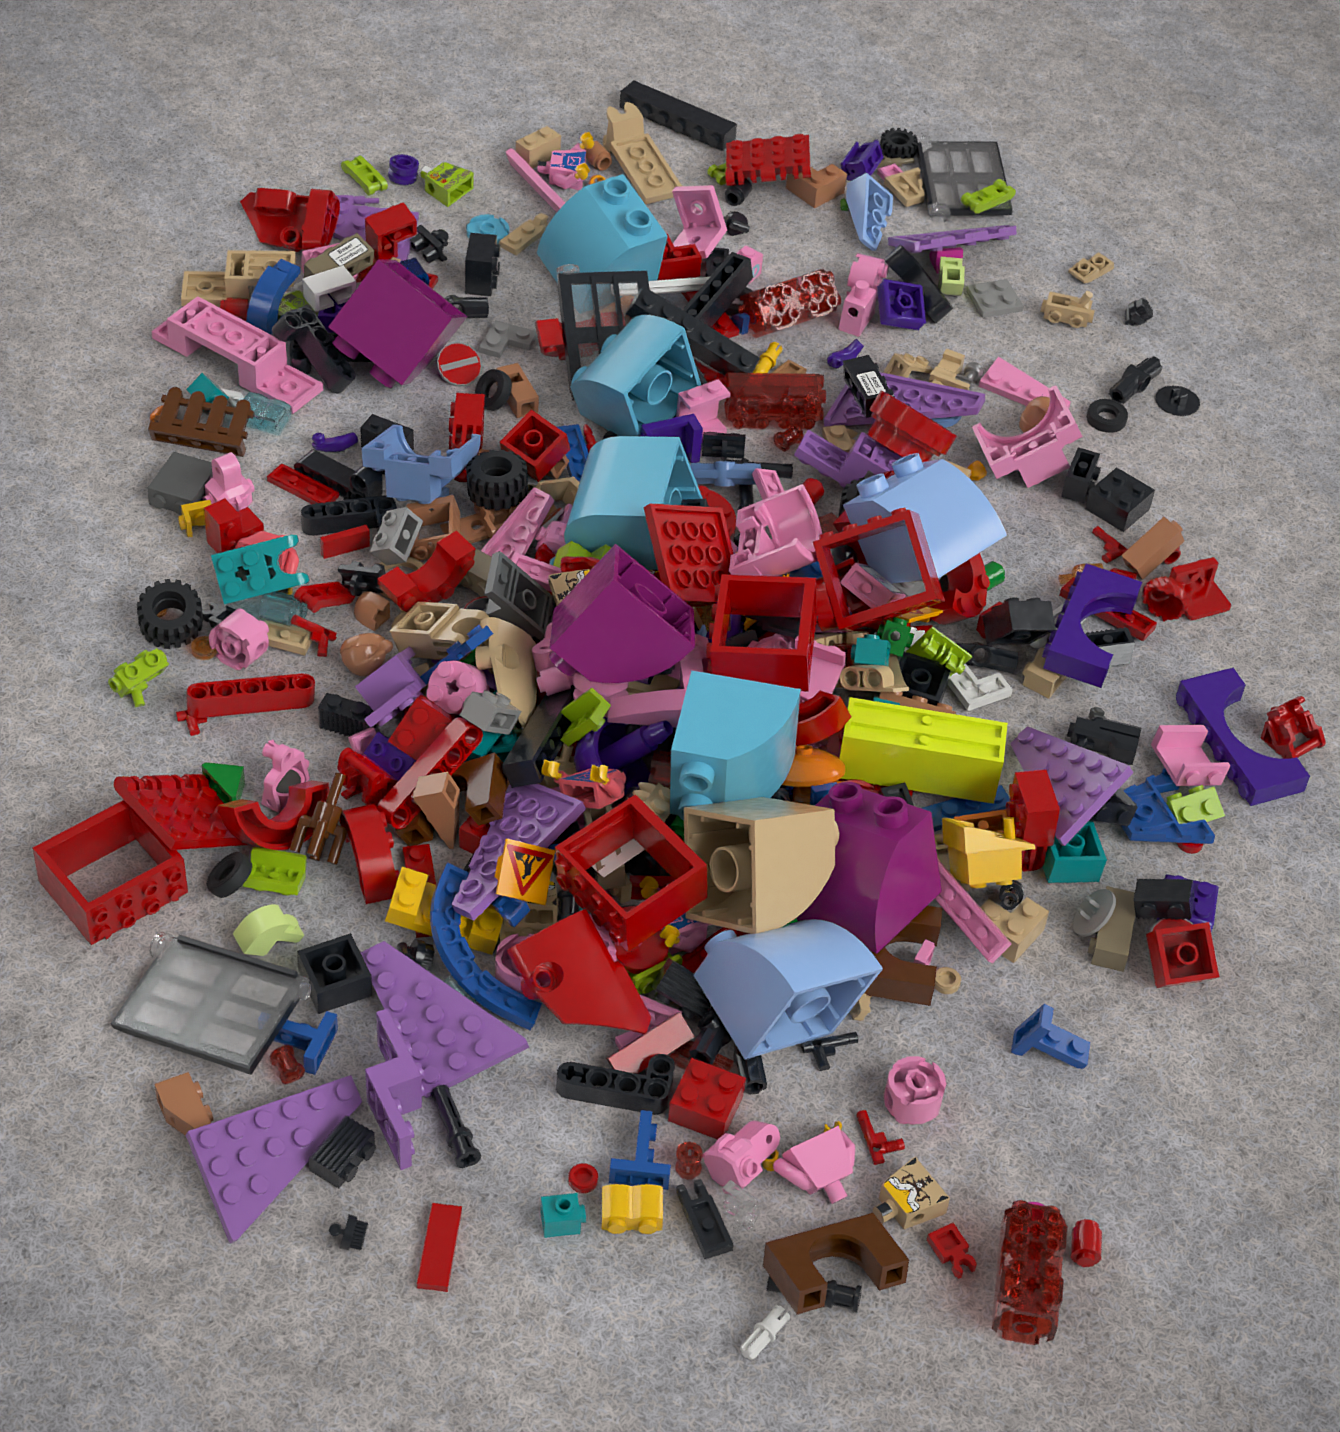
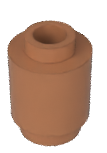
M594 141V146L591 149L585 148L586 160L595 169L604 171L610 167L612 163L611 155L598 141Z

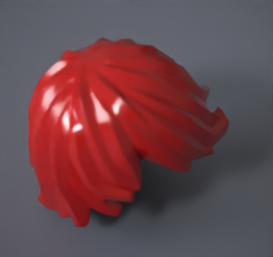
M1156 577L1148 581L1143 587L1141 596L1143 604H1148L1150 613L1155 614V617L1161 616L1163 622L1179 619L1188 610V607H1186L1185 589L1179 581L1174 580L1172 577Z

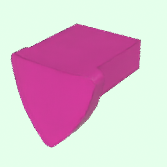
M956 247L931 251L929 258L936 273H939L941 257L962 258L963 263V249Z

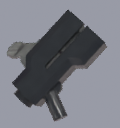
M1099 707L1090 709L1089 719L1077 716L1075 723L1070 722L1067 737L1071 738L1070 743L1091 751L1107 754L1109 758L1121 763L1133 765L1142 727L1107 719L1104 716L1105 712Z

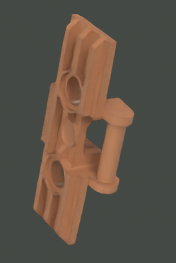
M474 503L476 514L460 518V534L470 544L488 538L491 539L519 505L511 506L510 509L487 510L484 509V506L479 507ZM552 504L546 516L557 509L554 504ZM449 522L441 524L440 528L443 533L449 534ZM476 525H480V526H481L480 528H478V529H476V530L472 528L473 526H476Z

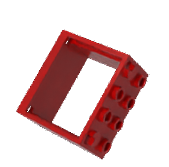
M906 507L891 511L892 516L882 518L881 515L867 519L868 524L860 526L857 523L843 527V532L835 534L833 531L819 535V540L813 541L839 630L850 632L945 601L918 513L906 510ZM906 525L926 591L850 615L830 549Z
M722 574L720 585L715 586V601L718 602L712 606V620H715V622L710 623L709 639H712V642L707 643L706 658L711 659L708 662V673L796 688L809 692L817 621L816 578ZM730 614L801 617L797 649L725 646Z
M636 794L555 846V864L558 873L556 879L560 887L565 891L569 890L578 906L582 909L586 908L591 913L594 922L599 927L603 926L609 932L612 941L616 945L620 944L627 952L708 898L707 864ZM632 839H635L675 881L626 913L586 870Z
M124 800L32 847L40 884L90 945L104 938L106 940L109 939L113 933L122 928L133 926L140 918L148 914H155L162 906L171 901H178L179 897L188 893L184 858L177 850H170ZM137 840L156 862L157 866L102 896L88 902L67 877Z

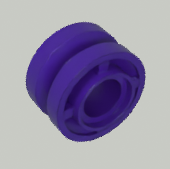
M397 154L390 158L388 178L392 182L400 185H411L417 181L419 162L416 158L405 154Z

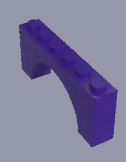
M1086 563L1083 571L1077 572L1068 597L1063 604L1061 614L1058 615L1055 624L1057 629L1051 632L1049 643L1045 645L1042 657L1046 658L1043 669L1102 688L1113 654L1096 646L1084 633L1081 622L1093 614L1107 611L1131 615L1142 582Z
M1234 667L1180 681L1176 693L1177 704L1185 709L1191 724L1204 725L1208 733L1204 742L1208 743L1217 761L1230 764L1226 775L1230 780L1234 781L1238 787L1239 795L1243 799L1245 798L1250 806L1305 791L1310 775L1297 757L1279 759L1257 753L1240 742L1229 729L1225 720L1224 710L1231 704L1241 701L1246 686Z

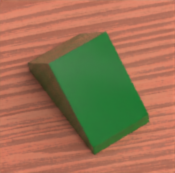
M208 762L201 765L202 774L209 781V788L213 789L224 803L241 799L245 785L244 766Z

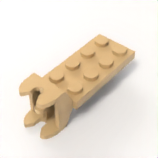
M625 102V114H621L616 108L609 106L606 113L609 120L607 134L603 136L604 148L609 153L614 154L645 205L674 198L673 189L682 185L648 133L644 134L643 115L639 109L632 103Z

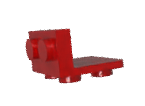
M1215 557L1178 565L1171 569L1169 577L1179 581L1185 589L1186 607H1188L1185 615L1189 620H1197L1227 612L1231 608V603L1214 582L1219 564Z

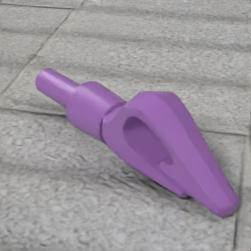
M336 195L340 203L350 205L379 203V198Z

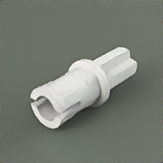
M774 1306L762 1322L755 1324L752 1334L740 1346L741 1354L744 1358L754 1360L768 1343L771 1344L775 1341V1335L790 1320L788 1312L782 1317L780 1316L785 1310L783 1307Z

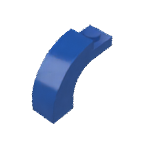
M280 259L274 267L268 266L253 291L247 311V323L270 335L273 333L272 327L278 321V309L282 297L289 286L301 274L300 266Z

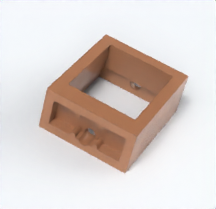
M454 495L436 498L429 504H420L418 502L406 504L409 510L423 520L421 526L449 521V534L456 530L460 533V510ZM418 533L409 556L419 561L429 559L436 548L437 542L449 534L419 539Z

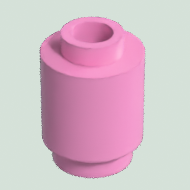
M556 666L539 671L541 676L536 678L540 692L546 691L547 696L571 689L573 685V676L565 675Z

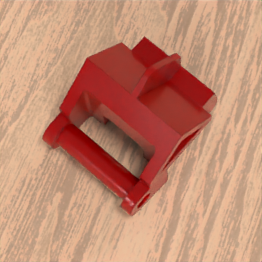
M1303 696L1295 697L1280 706L1272 707L1267 712L1268 720L1265 722L1261 739L1278 755H1281L1283 759L1299 758L1316 747L1322 748L1326 744L1322 727L1315 723L1313 714H1310L1309 710L1304 711L1301 703L1305 702ZM1302 733L1306 738H1310V740L1301 745L1293 747V742L1296 741L1295 735Z
M350 747L345 748L339 755L337 769L340 774L346 776L343 783L346 790L342 791L341 796L346 800L362 792V802L366 805L375 804L377 807L380 801L398 782L397 779L368 756L358 753Z

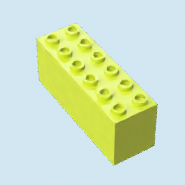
M849 698L848 711L852 717L844 727L839 758L844 762L846 772L840 779L862 780L870 784L882 786L906 783L908 790L994 804L1004 764L1008 723Z

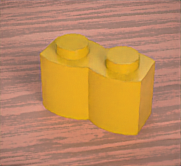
M622 1184L602 1186V1230H608L612 1234H621L626 1230H635L642 1234H653L656 1231L662 1230V1186L650 1184L633 1187Z

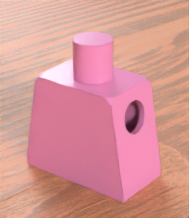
M863 280L857 281L846 297L839 325L840 331L859 337L874 316L877 291L869 288L868 282Z

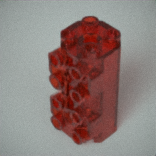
M822 268L740 296V301H744L743 305L739 306V313H746L750 316L749 329L751 328L756 333L753 334L754 338H758L837 311V306L841 305L842 299L837 292L833 273L831 271L826 272Z
M788 373L726 374L725 387L731 394L724 401L726 420L732 422L733 427L736 429H765L769 426V422L773 420L784 430H810L817 421H823L824 409L821 406L822 403H826V390L822 389L824 387V375Z
M1017 1200L1012 1203L1011 1208L1004 1211L1000 1230L991 1329L996 1333L998 1329L1001 1330L1002 1338L1005 1340L1030 1345L1039 1344V1338L1046 1337V1342L1054 1340L1063 1298L1064 1279L1062 1278V1263L1066 1249L1068 1226L1065 1224L1066 1220L1060 1214V1209L1056 1206H1041L1030 1204L1024 1200Z

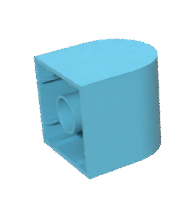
M617 436L603 439L593 445L589 451L564 532L565 543L573 541L591 553L605 544L610 547L617 544L645 569L658 570L643 507L650 503L681 505L683 499H703L680 438Z

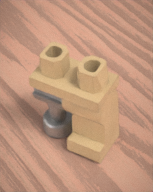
M946 348L940 363L930 373L929 382L971 391L973 381H977L981 377L983 368L976 362H969L964 369V376L960 375L965 355Z

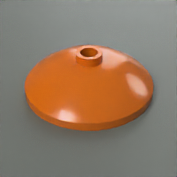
M799 745L795 749L791 769L782 785L806 787L831 783L844 776L846 772L845 764L837 756L825 750L812 748L810 745Z

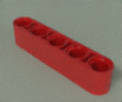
M301 673L194 683L188 686L186 692L187 713L194 718L307 708L314 703L315 679L309 674Z
M455 718L378 804L377 809L379 812L384 811L387 824L396 829L405 828L421 811V808L415 803L413 798L418 778L442 772H448L452 776L482 741V729L464 718Z

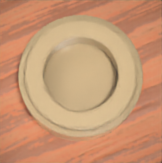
M950 967L937 969L935 989L943 994H953L958 991L961 983L960 974Z

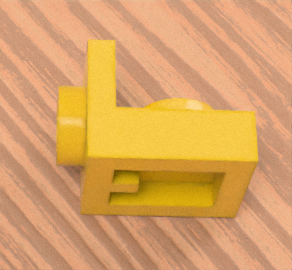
M210 500L181 505L182 515L178 516L179 526L181 530H186L188 538L193 537L192 526L205 525L204 507L211 505Z

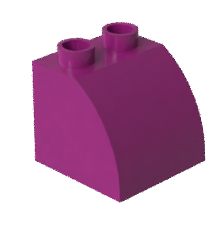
M377 260L331 322L329 328L338 334L333 341L337 349L354 360L361 352L374 363V366L369 371L370 374L380 383L392 389L396 382L401 385L410 384L442 350L467 316L397 260Z
M614 544L554 609L549 646L552 652L549 654V658L565 675L572 677L578 671L591 682L625 683L651 677L672 667L695 648L694 609L617 544Z
M841 782L831 787L829 793L815 805L834 809V818L839 829V840L835 846V866L822 891L811 905L796 918L797 921L817 919L834 923L857 937L870 951L878 953L942 892L932 814L930 811L907 804L900 797H886L862 789L855 782Z

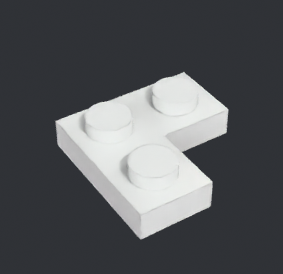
M966 663L964 664L965 670L960 675L955 673L949 678L948 686L967 711L1011 697L1013 690L1000 672L977 679Z

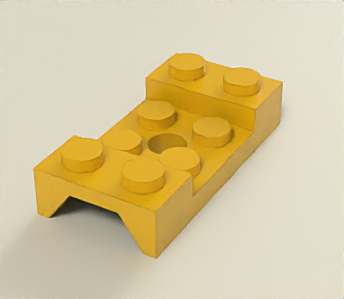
M405 867L401 868L385 922L432 936L430 907L436 885L427 882V874ZM491 904L475 920L461 915V924L459 925L461 936L465 937L469 948L492 955L498 941L503 917Z

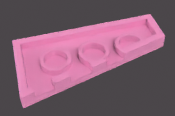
M1000 357L995 360L979 382V387L1025 406L1037 397H1050L1047 386ZM1063 397L1068 408H1070L1071 401Z
M534 487L481 551L491 557L492 554L501 551L510 560H513L516 553L525 556L554 503L551 495Z

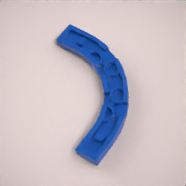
M479 624L467 633L469 637L467 641L462 645L457 641L446 649L449 655L426 671L420 678L427 685L433 671L441 662L460 660L493 635V632L487 625L482 628Z
M447 862L436 885L430 907L432 936L441 960L456 982L478 1003L504 1019L530 1031L535 1024L542 1003L528 999L523 994L504 985L487 970L482 971L474 962L475 956L469 948L465 937H462L460 933L461 915L456 913L451 905L460 890L462 880H467L469 872Z

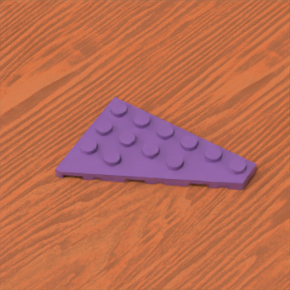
M385 941L360 952L372 975V984L383 1008L388 1009L392 1019H398L402 1030L401 1036L403 1040H408L412 1047L414 1062H419L423 1068L425 1079L421 1080L426 1098L431 1097V1092H433L432 1090L436 1086L447 1085L450 1088L530 1048L523 1036Z
M351 1075L187 1132L186 1138L230 1244L240 1238L308 1163L312 1153L346 1115L350 1116L363 1102Z

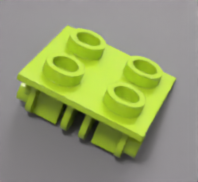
M933 626L905 651L938 661L941 665L946 664L945 666L951 670L950 677L955 673L960 675L965 670L964 664L972 658L971 654Z

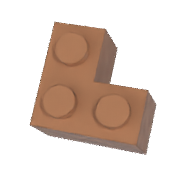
M834 164L819 171L811 167V178H803L802 173H799V179H794L793 174H787L786 189L813 208H816L845 193L847 173Z

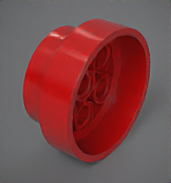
M880 390L869 409L873 412L871 417L875 421L867 435L902 457L919 453L922 462L930 461L933 455L938 457L941 453L946 455L957 438V435L882 390Z

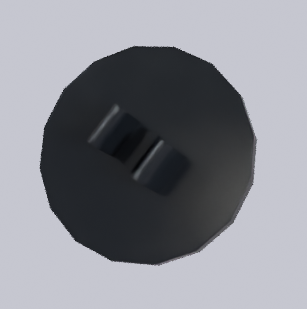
M1165 386L1155 396L1159 408L1175 416L1192 415L1200 407L1198 396L1190 389L1182 386Z

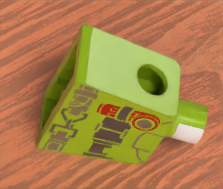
M442 162L434 169L425 166L421 170L420 176L425 179V192L447 207L473 189L474 172Z

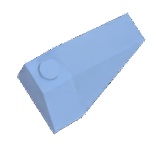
M866 173L847 183L846 201L859 240L871 251H876L882 238L880 229L881 227L885 228L887 225L884 219L886 216H891L893 195Z

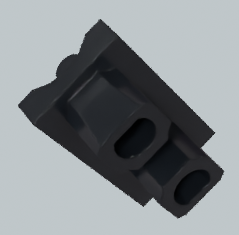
M422 224L417 226L418 234L410 239L412 248L416 252L422 250V256L428 263L433 262L437 258L442 262L448 260L443 254V248L448 245L449 234L444 229L433 230L430 233Z
M703 432L702 456L721 457V460L722 457L742 459L744 458L746 434Z
M352 561L350 565L341 564L338 567V572L342 577V585L348 588L353 596H360L363 591L383 593L377 579L386 574L383 564H374L370 568L364 567L361 562Z

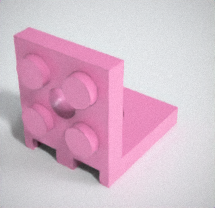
M714 186L675 187L672 193L684 229L673 245L676 247L696 244L702 259H706L727 231ZM695 204L700 205L703 210H700L698 207H695Z

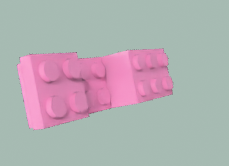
M198 296L152 331V338L186 357L203 345L237 363L239 385L291 414H294L323 391V383L287 364L285 342Z

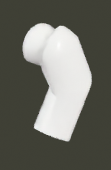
M221 388L229 397L228 402H230L232 407H236L239 400L245 399L241 392Z

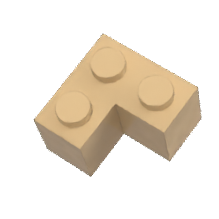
M1027 897L1012 913L990 899L980 907L1012 943L1001 955L1013 963L1044 931L1049 914L1048 910Z

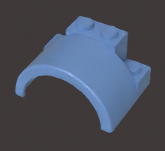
M392 425L362 447L363 467H371L375 471H385L387 497L396 498L398 501L415 500L420 504H429L441 495V488L463 472L468 462L477 455L481 435L472 434L471 439L459 449H448L446 451L447 457L441 456V450H436L431 455L424 456L416 455L405 439L402 425Z

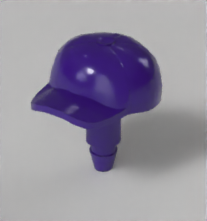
M603 717L605 723L596 732L593 730L589 731L583 738L577 741L574 753L575 771L578 773L590 769L592 765L597 767L605 765L608 769L622 770L626 776L624 784L625 795L628 788L633 786L639 787L638 784L640 782L655 785L653 777L642 757L656 750L658 744L663 743L673 733V728L665 720L650 724L649 727L642 726L626 735L627 725L624 723H610L607 717Z

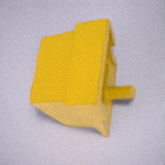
M1014 817L1003 818L1004 833L975 828L974 823L942 818L943 844L948 846L950 873L954 878L960 880V883L970 885V888H984L986 883L996 882V885H1010L1012 880L1022 879V850H1035V845L1015 837Z

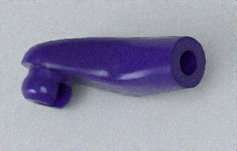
M856 338L846 348L831 353L827 358V364L838 369L843 365V360L856 358L864 346Z
M321 432L315 433L312 436L313 448L323 452H341L358 443V437L354 432L332 438H325V435Z

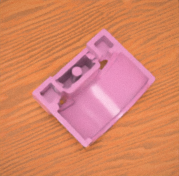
M1056 385L1048 388L1050 403L1047 413L1039 424L1028 432L1012 437H1001L985 430L981 423L972 427L996 479L1008 475L1012 471H1019L1027 488L1070 468L1062 449L1065 445L1081 438L1082 434Z
M803 484L737 511L736 526L740 531L738 552L731 555L729 572L731 575L781 576L818 561L813 541L819 540L822 530L813 502ZM767 525L769 527L772 539H770L767 533L765 532Z

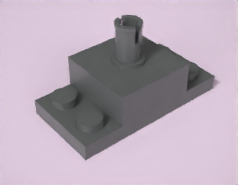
M501 551L492 554L484 593L489 598L488 607L483 611L489 617L509 622L525 631L531 638L535 636L542 641L545 638L547 626L552 623L553 611L556 608L553 595Z

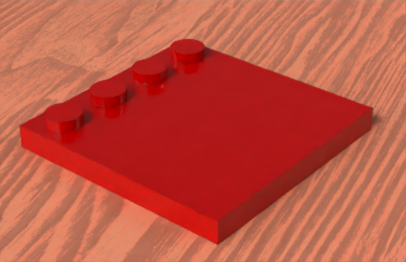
M652 503L643 507L661 582L688 605L717 604L718 601H715V586L720 585L722 574L731 575L729 566L731 555L734 554L723 508Z

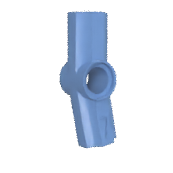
M717 461L714 463H691L690 467L697 484L735 486V484L756 485L752 473L755 468L761 469V464H735L734 461Z

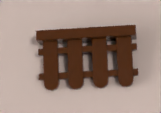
M178 387L170 388L167 395L162 394L161 401L164 405L160 416L156 415L155 422L150 421L148 427L153 441L224 454L232 452L235 456L244 457L246 447L243 439L247 440L248 432L245 431L248 419H253L255 415L254 411L251 410L248 400H239L236 407H230L227 398L223 395L216 396L213 403H207L205 395L201 391L193 392L190 399L183 398L182 391ZM180 406L187 407L183 420L176 419ZM203 410L210 411L206 424L199 423ZM226 414L233 415L229 428L222 427Z

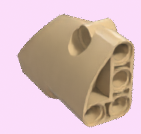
M495 617L485 618L481 620L480 626L484 628L487 625L493 632V635L476 647V666L478 670L488 669L495 677L497 692L511 699L509 704L522 711L512 729L513 734H517V737H519L537 708V670L532 654V648L536 643L525 631L509 622Z
M852 631L846 633L815 634L814 640L817 643L825 646H835L841 651L846 652L845 666L841 671L835 688L878 692L909 691V687L904 682L897 655L890 653L889 666L856 665L854 660L851 659V648L853 644H856L857 637L864 638V635L869 634V632Z

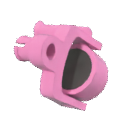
M272 739L268 741V744H265L262 751L263 756L272 759L273 768L265 777L261 804L279 813L287 803L289 786L307 782L310 779L307 769L309 767V760L304 758V752L284 744L278 745Z

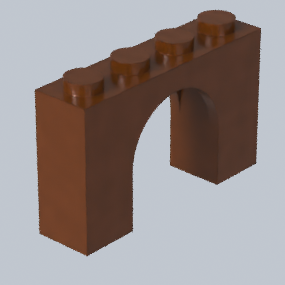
M495 752L462 763L451 776L459 787L460 792L467 791L465 811L479 826L503 818L507 778H505L502 770L503 761ZM421 810L405 828H395V832L408 846H414L432 841L434 827Z
M927 905L878 953L870 951L883 969L864 992L867 996L931 1006L937 966L903 961L893 956L886 949V946L901 941L923 944L926 939L933 942L937 947L943 908Z
M874 1213L765 1242L763 1267L797 1315L825 1307L828 1283L813 1264L822 1258L840 1257L855 1262L865 1271L879 1291L906 1283L909 1259Z

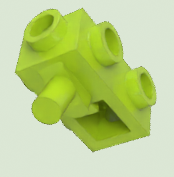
M158 648L149 652L147 650L142 651L134 658L135 661L127 664V662L122 663L113 670L114 676L108 679L110 688L118 693L121 698L132 694L135 708L145 706L142 692L148 688L147 682L163 673L169 666L166 655Z

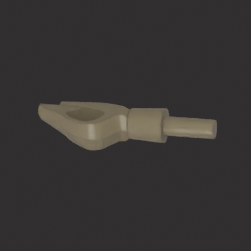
M883 156L884 158L877 168L892 164L901 167L902 164H910L915 161L914 158L901 159L899 157L891 159Z

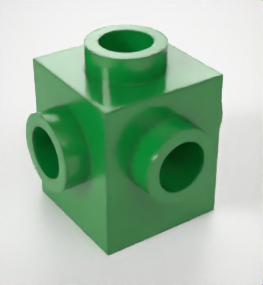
M893 617L892 621L886 620L885 625L880 623L877 636H880V640L889 641L891 644V654L902 657L905 647H911L915 634L910 633L911 627L907 626L908 621ZM894 631L900 633V638L896 641L890 637Z

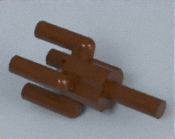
M335 772L326 802H317L313 817L307 815L300 817L289 849L290 851L300 854L307 830L310 828L313 830V836L307 854L310 855L309 859L320 861L326 840L331 835L335 837L327 862L334 865L338 864L348 833L345 827L338 825L342 808L336 806L346 777L345 775Z

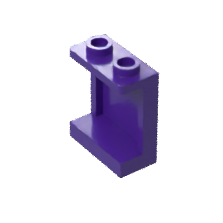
M694 413L641 425V435L638 437H679L689 462H700L703 428Z

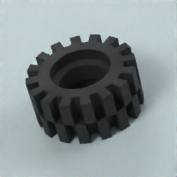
M890 128V131L887 129L885 133H882L880 147L883 156L888 158L901 157V159L914 158L918 139L916 135H913L912 131L907 132L908 129L905 128L904 130H900L901 128H897V130Z

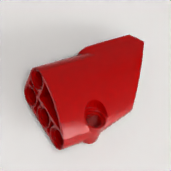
M257 188L256 192H249L240 201L260 243L286 248L295 252L328 246L333 238L340 212L339 198L332 190L311 189L309 196L296 195V193L284 189ZM296 237L293 242L289 243L290 239Z
M586 909L541 930L507 950L518 973L523 977L521 991L524 996L532 1000L540 999L562 1024L610 1027L644 1035L647 1033L652 1017L625 967L620 962L613 960Z

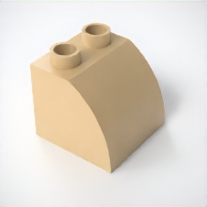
M766 797L684 807V842L707 864L708 898L687 911L686 918L750 934L777 929L794 920L816 899L834 869L835 846L839 840V829L834 818V809Z

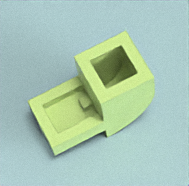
M940 258L938 288L944 295H962L965 274L962 258Z
M277 904L263 906L254 910L242 920L232 933L244 954L258 956L267 955L277 941L297 943L304 937L297 919L293 915L283 914Z

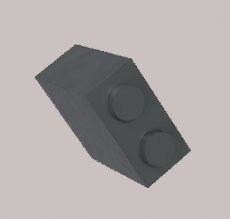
M173 452L147 487L149 504L158 509L163 508L182 515L181 505L203 501V497L206 496L205 484L213 477L212 462Z

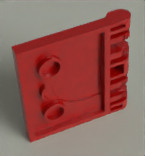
M795 134L790 137L775 136L770 139L754 138L750 141L734 140L726 143L725 176L727 186L735 185V179H738L739 185L744 184V178H750L752 183H757V177H761V182L776 181V175L781 176V181L786 180L787 174H793L794 179H799V173H802L803 178H811L809 135Z
M176 774L171 776L144 775L141 779L137 776H118L114 780L115 791L170 850L248 845L234 837L224 825L217 806L224 804V802L213 789L209 788V781L203 774H183L182 777Z

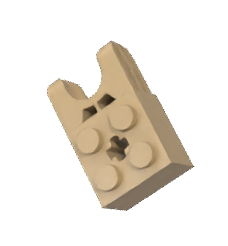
M417 602L390 630V633L399 653L410 646L416 653L413 658L443 659L449 655L446 649L457 641L462 645L469 639L467 633L478 626L482 619L489 618V616L481 610L459 609L458 604ZM471 651L458 661L464 660L471 653Z

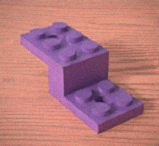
M807 430L794 454L800 462L811 465L823 476L836 480L843 488L850 484L851 481H858L859 478H863L868 470L873 475L892 471L891 464L902 458V456L861 432L851 450L847 453L810 430Z
M410 646L395 655L355 686L374 711L364 719L370 728L376 723L380 727L413 703L418 696L423 695L420 690L426 684L411 666L413 663L411 658L416 653Z
M386 1008L376 1012L377 1045L386 1062L365 1069L367 1103L400 1170L412 1166V1155L415 1154V1149L411 1139L415 1135L410 1121H404L402 1115L422 1108V1096H425V1091L421 1080L425 1079L421 1064L419 1062L415 1063L412 1058L413 1051L409 1041L403 1040L401 1036L402 1030L398 1019H392Z

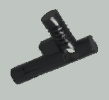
M857 1032L811 1040L801 1043V1049L803 1054L813 1052L819 1071H825L830 1069L827 1057L836 1054L835 1047L858 1043Z

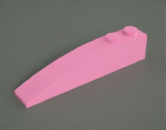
M687 689L661 690L611 698L608 722L650 725L666 720L672 727H677Z

